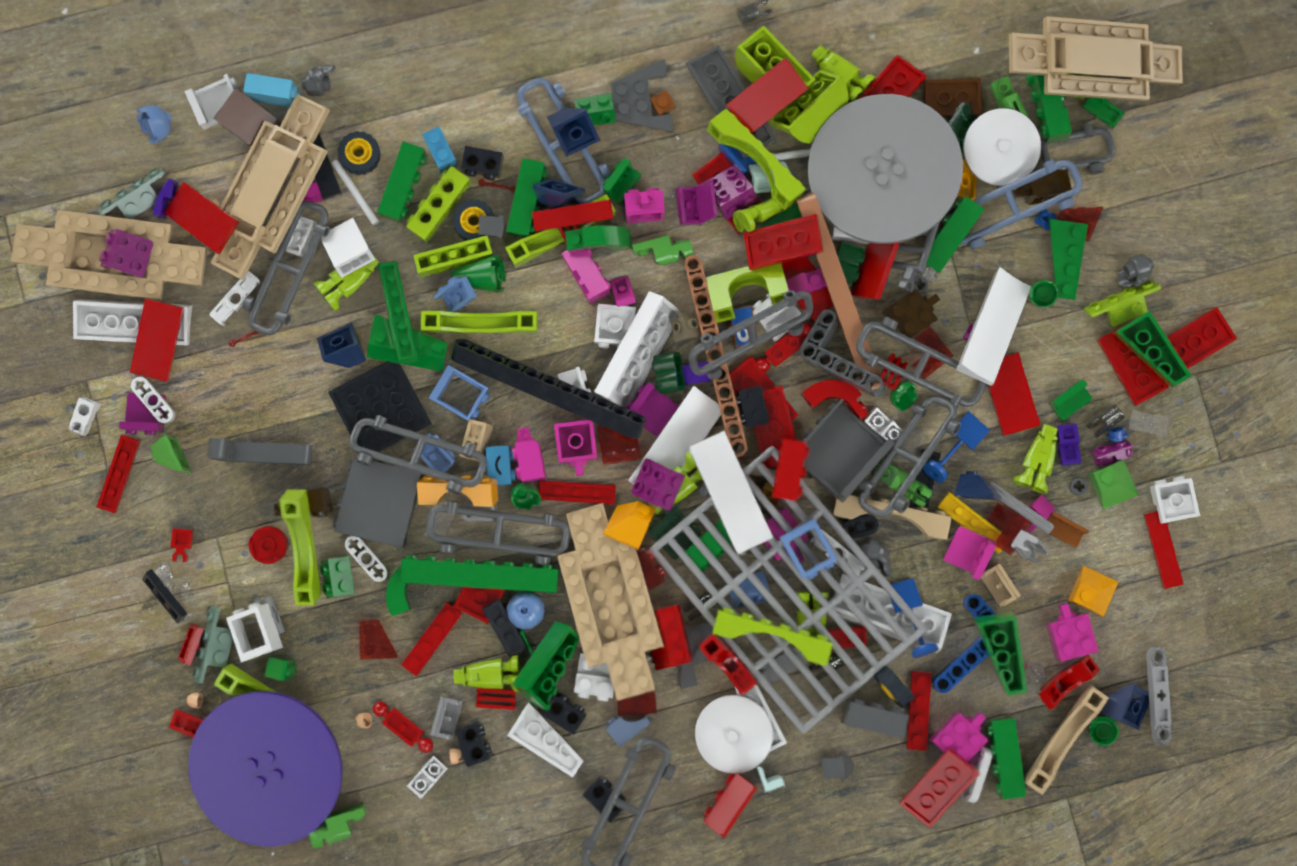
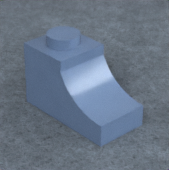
M615 715L607 722L606 730L618 746L621 747L648 726L651 721L647 716L638 720H626L622 716L617 718Z

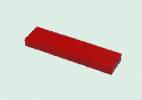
M124 435L120 436L96 508L117 513L141 443L140 440Z
M539 480V493L541 500L615 505L616 485Z
M1158 511L1143 514L1163 589L1184 585L1167 522L1160 524Z

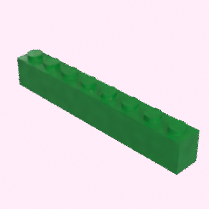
M406 555V559H401L400 583L557 593L558 569H553V565H542V568H534V564L523 563L522 567H516L515 563L503 562L502 566L495 565V561H484V564H476V560L465 559L464 563H458L457 559L445 558L444 562L437 561V557H425V560H417L418 556Z

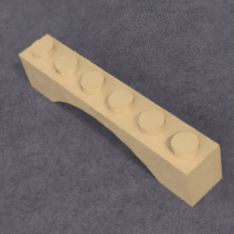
M853 492L843 503L835 497L832 510L833 517L852 520L868 512L860 507L859 497L852 496ZM868 496L866 499L868 504L879 510L885 509L890 503V500L879 498V501L871 500V496ZM908 505L904 513L896 510L891 513L910 521L926 537L947 540L952 517H948L946 512L935 511V513H930L927 508L917 506L916 509H911Z
M1086 686L1025 775L1024 782L1026 785L1041 795L1044 794L1053 781L1067 752L1086 726L1101 711L1109 699L1107 696L1093 686Z

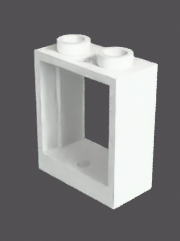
M259 602L248 606V610L245 611L242 608L233 611V616L226 618L241 662L283 648L268 603L260 605ZM255 613L266 645L251 650L241 618Z

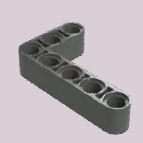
M832 310L822 311L800 348V354L808 364L873 397L883 396L886 392V386L879 376L826 350L840 322ZM828 318H833L831 323H825ZM819 334H824L822 339L816 340ZM810 350H814L813 355L806 356ZM830 358L828 364H822L825 359ZM841 367H847L845 372L839 373ZM858 375H863L862 380L855 381ZM875 383H880L878 389L872 390V386Z
M209 438L208 458L225 462L311 465L313 446L234 442L223 438Z

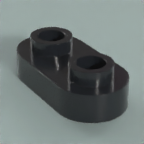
M867 515L846 521L842 524V527L845 531L847 527H852L853 533L848 535L852 539L875 533L878 530L879 522L874 516ZM867 521L872 524L870 529L865 527Z

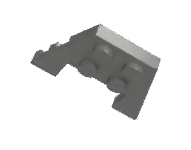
M665 59L611 83L616 122L645 126L669 133L674 132L672 114L652 116L648 80L667 78Z
M709 622L686 627L694 662L681 665V689L698 685L693 665L709 661L699 648V645L713 634V627Z

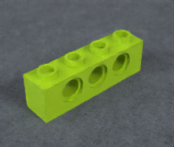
M452 166L443 171L440 176V182L431 187L428 198L420 202L417 213L415 215L412 214L407 220V229L425 243H428L471 184L468 177ZM453 185L454 188L451 192H445V186ZM441 200L442 205L435 208L433 207V202ZM430 215L431 220L429 222L423 223L421 221L423 216Z
M487 235L413 256L417 272L423 278L493 256V252Z

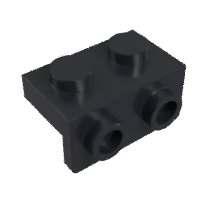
M761 385L737 390L735 399L737 406L741 407L742 413L739 415L742 425L745 424L746 428L770 423Z

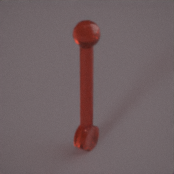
M484 179L478 181L481 187L491 186L510 190L512 193H515L516 186L509 187L490 183Z
M253 331L236 340H230L228 344L230 347H234L236 343H239L253 335H256L259 332Z

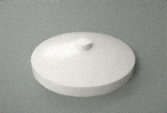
M994 109L978 117L967 130L963 142L964 159L970 171L981 181L994 186H1004L1029 175L1035 168L1041 152L1040 136L1035 125L1024 114L1012 109Z
M731 694L713 700L703 709L696 723L695 739L700 754L712 767L726 773H743L757 767L768 755L773 742V727L770 717L759 703L746 696Z

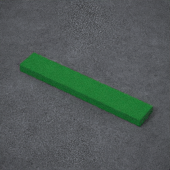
M397 261L378 263V271L398 364L418 362Z

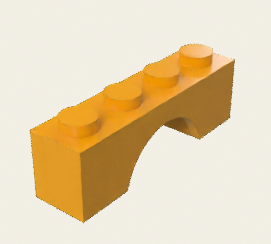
M424 475L417 482L418 505H437L440 503L445 493L449 492L446 490L448 482ZM469 475L461 476V478L467 480L473 479L472 476ZM483 476L478 485L471 488L463 487L461 492L470 498L474 506L493 507L498 501L497 479Z

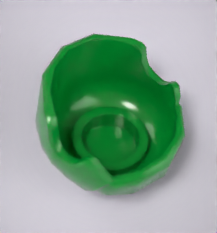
M1041 279L1035 281L1029 290L1030 300L1037 307L1047 308L1052 306L1058 298V288L1050 280Z
M910 381L898 383L897 387L891 390L890 393L892 405L899 411H905L910 408L918 397L915 392L917 390L916 386Z
M524 482L512 489L510 500L516 508L530 510L532 506L540 505L541 496L535 485Z
M1099 716L1090 723L1089 736L1094 743L1100 746H1109L1118 738L1119 727L1112 718Z

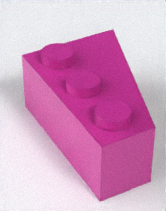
M590 249L566 250L561 253L590 305L610 295L609 289L611 286L608 280L600 274L602 270L598 263L593 262L591 259L592 253Z

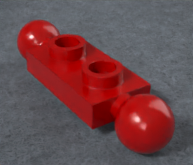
M810 323L803 324V332L800 335L792 336L788 333L765 350L764 353L767 357L756 360L758 368L767 372L771 363L774 367H777L801 348L804 342L803 338L807 337L813 325Z
M378 701L373 705V713L378 717H385L382 724L410 747L417 743L418 749L422 753L432 751L433 741L430 738L421 737L425 731L394 707L389 711L387 704L383 701Z

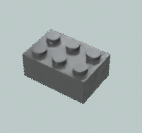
M853 697L851 701L846 700L841 723L846 726L904 739L909 715L905 714L903 709L893 706L885 709V705L875 702L867 705L865 704L866 701Z

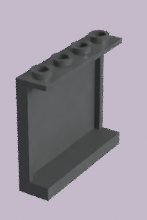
M843 399L838 403L834 401L827 409L829 413L826 416L822 414L815 422L817 424L814 430L810 428L803 436L805 438L803 442H807L806 447H810L808 459H804L803 466L806 467V472L842 503L895 444L890 439L885 442L843 406Z
M354 456L353 460H350L348 463L347 471L350 472L348 479L345 478L342 489L345 492L338 502L340 511L339 515L334 518V531L405 548L418 497L417 482L423 477V474L372 461L371 466H365L356 461L357 457Z

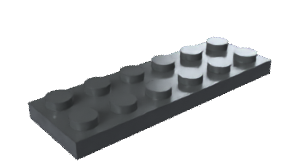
M717 45L686 63V67L716 116L725 109L730 112L726 105L746 89L720 46ZM767 123L752 134L762 142L764 147L776 142V138ZM737 149L743 160L749 157L747 154Z

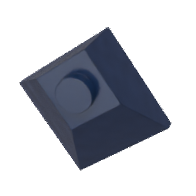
M563 108L547 116L566 157L600 141L586 108Z
M556 179L546 180L533 185V190L539 203L546 205L548 209L565 206L585 193V188Z
M352 323L317 338L324 362L351 368L367 361Z
M966 471V474H960L955 496L963 499L1001 500V495L983 476L978 475L977 471Z
M1130 684L1108 695L1109 699L1103 706L1101 714L1139 730L1149 706V692L1134 684Z

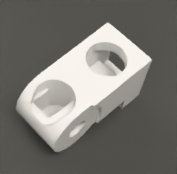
M86 397L79 398L70 421L69 430L86 436L91 428L96 412L101 407V403Z

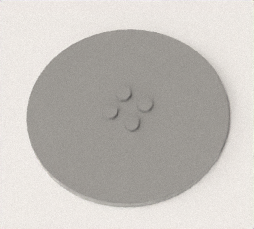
M878 94L852 101L836 111L824 123L816 135L808 161L811 193H815L825 218L848 236L876 244L907 241L924 234L937 225L954 204L959 193L963 174L960 145L955 133L946 120L938 112L921 101L895 94Z

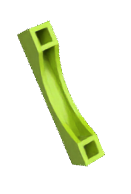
M725 109L710 120L706 131L719 144L739 149L750 156L761 167L768 179L772 198L784 210L794 204L796 199L801 198L805 191L803 184L790 173L788 168L776 159L774 154L770 153L763 146L760 140L750 133L747 127L737 120L733 113Z
M606 194V195H604V196H602V197H600V198H598V199H596V200H594V201H592V202L604 201V200H610V199H609V197H608L607 194ZM612 205L613 216H616V210ZM606 220L578 225L582 229V227L597 226ZM552 228L520 239L505 247L515 268L565 243L558 228Z
M421 311V331L423 333L538 334L537 311L506 313Z
M287 490L280 499L282 518L288 526L293 544V592L295 605L314 606L321 596L307 490Z
M726 607L723 610H718L712 631L713 634L730 639L748 633L773 634L792 643L802 652L807 661L827 666L833 645L829 641V637L818 634V637L810 636L811 632L803 629H799V632L793 631L791 626L781 623L780 626L772 625L773 621L764 618L758 621L753 619V615L742 613V616L734 614L735 610Z
M232 663L223 668L214 683L215 686L231 696L259 691L275 692Z

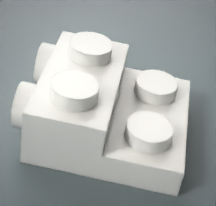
M769 293L766 295L768 298L763 303L759 300L752 306L753 315L772 306ZM787 306L760 320L758 324L767 333L801 315V313L795 306ZM788 330L772 338V340L776 343L788 333Z
M598 304L594 343L598 344L599 348H609L610 345H616L618 349L635 318L636 307Z
M1185 476L1175 477L1173 482L1169 483L1164 479L1154 481L1155 485L1150 486L1153 503L1157 506L1160 524L1200 516L1192 478L1185 479Z
M580 653L574 692L578 693L577 697L589 698V695L597 696V700L608 701L609 698H613L614 687L607 663L588 668L584 654Z

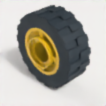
M363 131L350 132L339 143L337 150L338 158L341 165L349 173L359 176L361 174L366 175L369 172L371 173L374 168H377L381 152L376 139L372 135ZM357 150L364 151V154L360 157L354 155Z
M471 199L464 201L455 210L453 226L461 239L463 238L465 241L483 237L478 235L479 223L472 226L469 224V220L472 217L479 219L480 215L494 216L492 209L485 202Z
M885 666L874 675L882 690L901 708H904L914 699L913 694L903 680L888 666Z

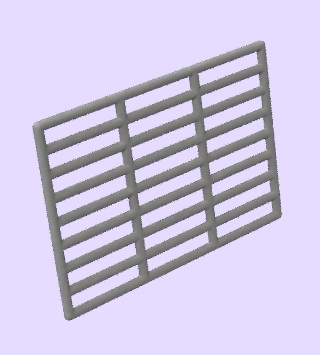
M771 446L742 471L752 493L787 533L793 530V528L748 476L757 468L773 486L775 477L763 464L771 456L778 461L779 451L774 446ZM802 479L800 480V486H803L802 492L817 510L807 516L795 501L783 499L802 521L796 527L812 518L817 520L820 516H823L867 568L860 576H857L827 540L838 559L836 563L852 581L843 589L828 570L825 571L824 568L819 570L818 572L837 593L830 601L822 595L811 580H808L807 577L804 579L801 577L791 557L783 548L782 541H777L773 535L772 539L767 540L772 547L764 554L757 546L749 549L757 560L748 567L704 514L711 506L717 510L712 497H710L653 544L649 551L712 627H714L716 618L709 609L716 603L722 609L724 607L733 609L724 599L732 590L758 621H761V618L766 619L739 586L740 583L748 578L782 620L792 627L791 630L799 632V629L807 630L813 625L820 635L829 637V641L833 643L832 649L857 678L853 684L848 686L829 662L827 666L821 665L843 691L835 699L832 698L791 649L789 641L770 634L777 645L768 651L754 633L744 634L763 656L753 664L733 639L720 636L802 734L808 732L927 632V627ZM698 518L741 569L742 572L733 579L689 527V524ZM814 528L811 529L810 532L815 536V538H816V539L820 542V544L823 546V544H822L821 540L819 539L817 533L815 532ZM682 530L727 583L719 592L674 539ZM800 537L791 540L813 566L821 563ZM668 543L712 595L704 604L660 553L659 550ZM776 553L780 555L822 605L814 614L769 562V559ZM762 565L807 618L799 627L754 574ZM872 575L916 626L917 630L910 636L904 632L863 583ZM856 588L862 592L903 641L896 648H892L850 598L849 594ZM842 600L886 651L887 655L880 661L874 657L834 609ZM826 613L832 617L873 666L865 674L862 673L819 621ZM782 650L826 701L827 705L820 711L815 708L774 659ZM768 663L813 716L805 724L802 723L759 671L765 664Z

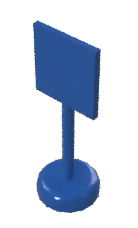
M969 411L959 421L961 422V427L956 434L959 441L940 463L934 460H927L923 466L925 473L936 482L943 483L948 475L943 465L962 443L973 450L990 431Z
M913 578L890 584L912 611V608L923 606ZM890 597L895 613L902 612L900 607ZM921 636L918 639L920 646L912 650V657L919 658L932 654L939 650L938 645L933 642L925 644Z

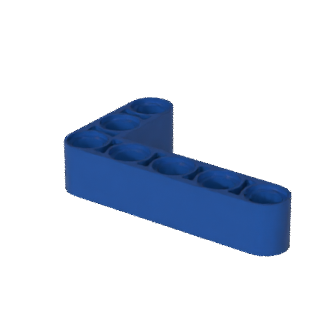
M970 594L963 599L964 608L973 618L981 617L985 612L989 613V615L996 614L979 595ZM971 598L977 600V606L973 609L969 606ZM980 636L933 678L932 687L934 690L940 693L949 692L988 657L987 651L981 648L982 639ZM969 653H973L975 656V660L972 663H968L966 660ZM958 665L961 672L958 676H954L952 669ZM940 679H945L946 681L944 689L938 688L937 684Z

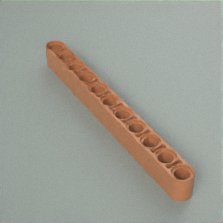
M812 193L798 198L796 202L802 217L813 214L818 215L824 252L815 255L854 364L880 376L877 365L874 368L865 364L866 359L861 357L856 350V342L863 326L816 195ZM866 338L864 343V349L872 353L868 340ZM859 375L860 380L863 379V375ZM875 383L872 386V390L878 389L880 383Z
M690 255L685 260V270L701 335H717L719 330L702 261L698 256ZM691 262L698 263L696 269H690L688 265ZM701 280L703 285L701 287H694L693 282ZM700 298H705L708 302L706 305L701 306L697 301ZM704 316L712 318L709 324H704L701 320ZM722 342L715 344L714 348L710 351L705 350L708 363L714 361L710 357L714 352L721 354V357L725 355ZM727 363L721 365V371L725 372V377L712 380L729 443L732 449L737 444L744 447L742 453L734 452L738 459L746 455L747 444ZM722 389L730 391V395L726 398L721 397L719 393ZM731 407L735 410V413L732 416H726L724 410ZM731 426H737L739 433L732 435L728 430Z

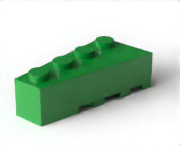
M1027 74L1025 77L1026 84L1031 88L1030 97L1032 103H1035L1036 106L1035 116L1037 120H1040V134L1042 138H1045L1046 144L1068 139L1072 129L1067 107H1063L1065 96L1044 94V75Z
M1150 311L1113 333L1170 387H1175L1192 376Z
M375 314L368 342L367 358L398 363L389 319ZM412 329L418 362L404 363L403 365L443 372L448 343Z
M1005 612L973 618L1003 691L1008 696L1028 693L1016 615L1012 612Z
M555 621L512 683V686L534 706L548 711L550 708L548 703L552 695L555 696L558 690L556 685L560 676L563 677L565 674V665L567 660L572 658L580 640L579 635L570 626Z

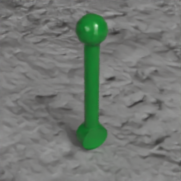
M520 630L518 634L523 638L532 656L534 651L525 636L526 631Z

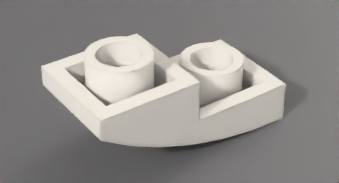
M874 407L862 420L885 442L890 439L895 443L903 431L877 407Z
M433 756L406 787L422 799L448 768Z

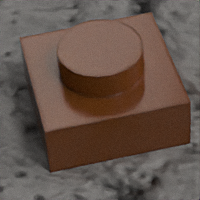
M667 90L650 98V102L658 116L676 107Z

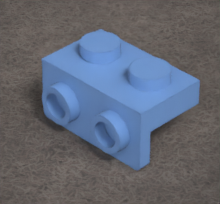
M454 277L448 280V285L440 287L438 293L433 296L435 300L443 298L449 311L455 313L477 297L467 277Z
M430 433L427 435L433 438L440 439L436 434L434 436H432V434ZM427 443L420 456L430 468L445 473L457 463L454 460L456 455L452 451Z
M764 571L754 573L769 591ZM748 578L739 584L740 588L753 603L761 604L767 601ZM732 590L730 592L732 607H746Z

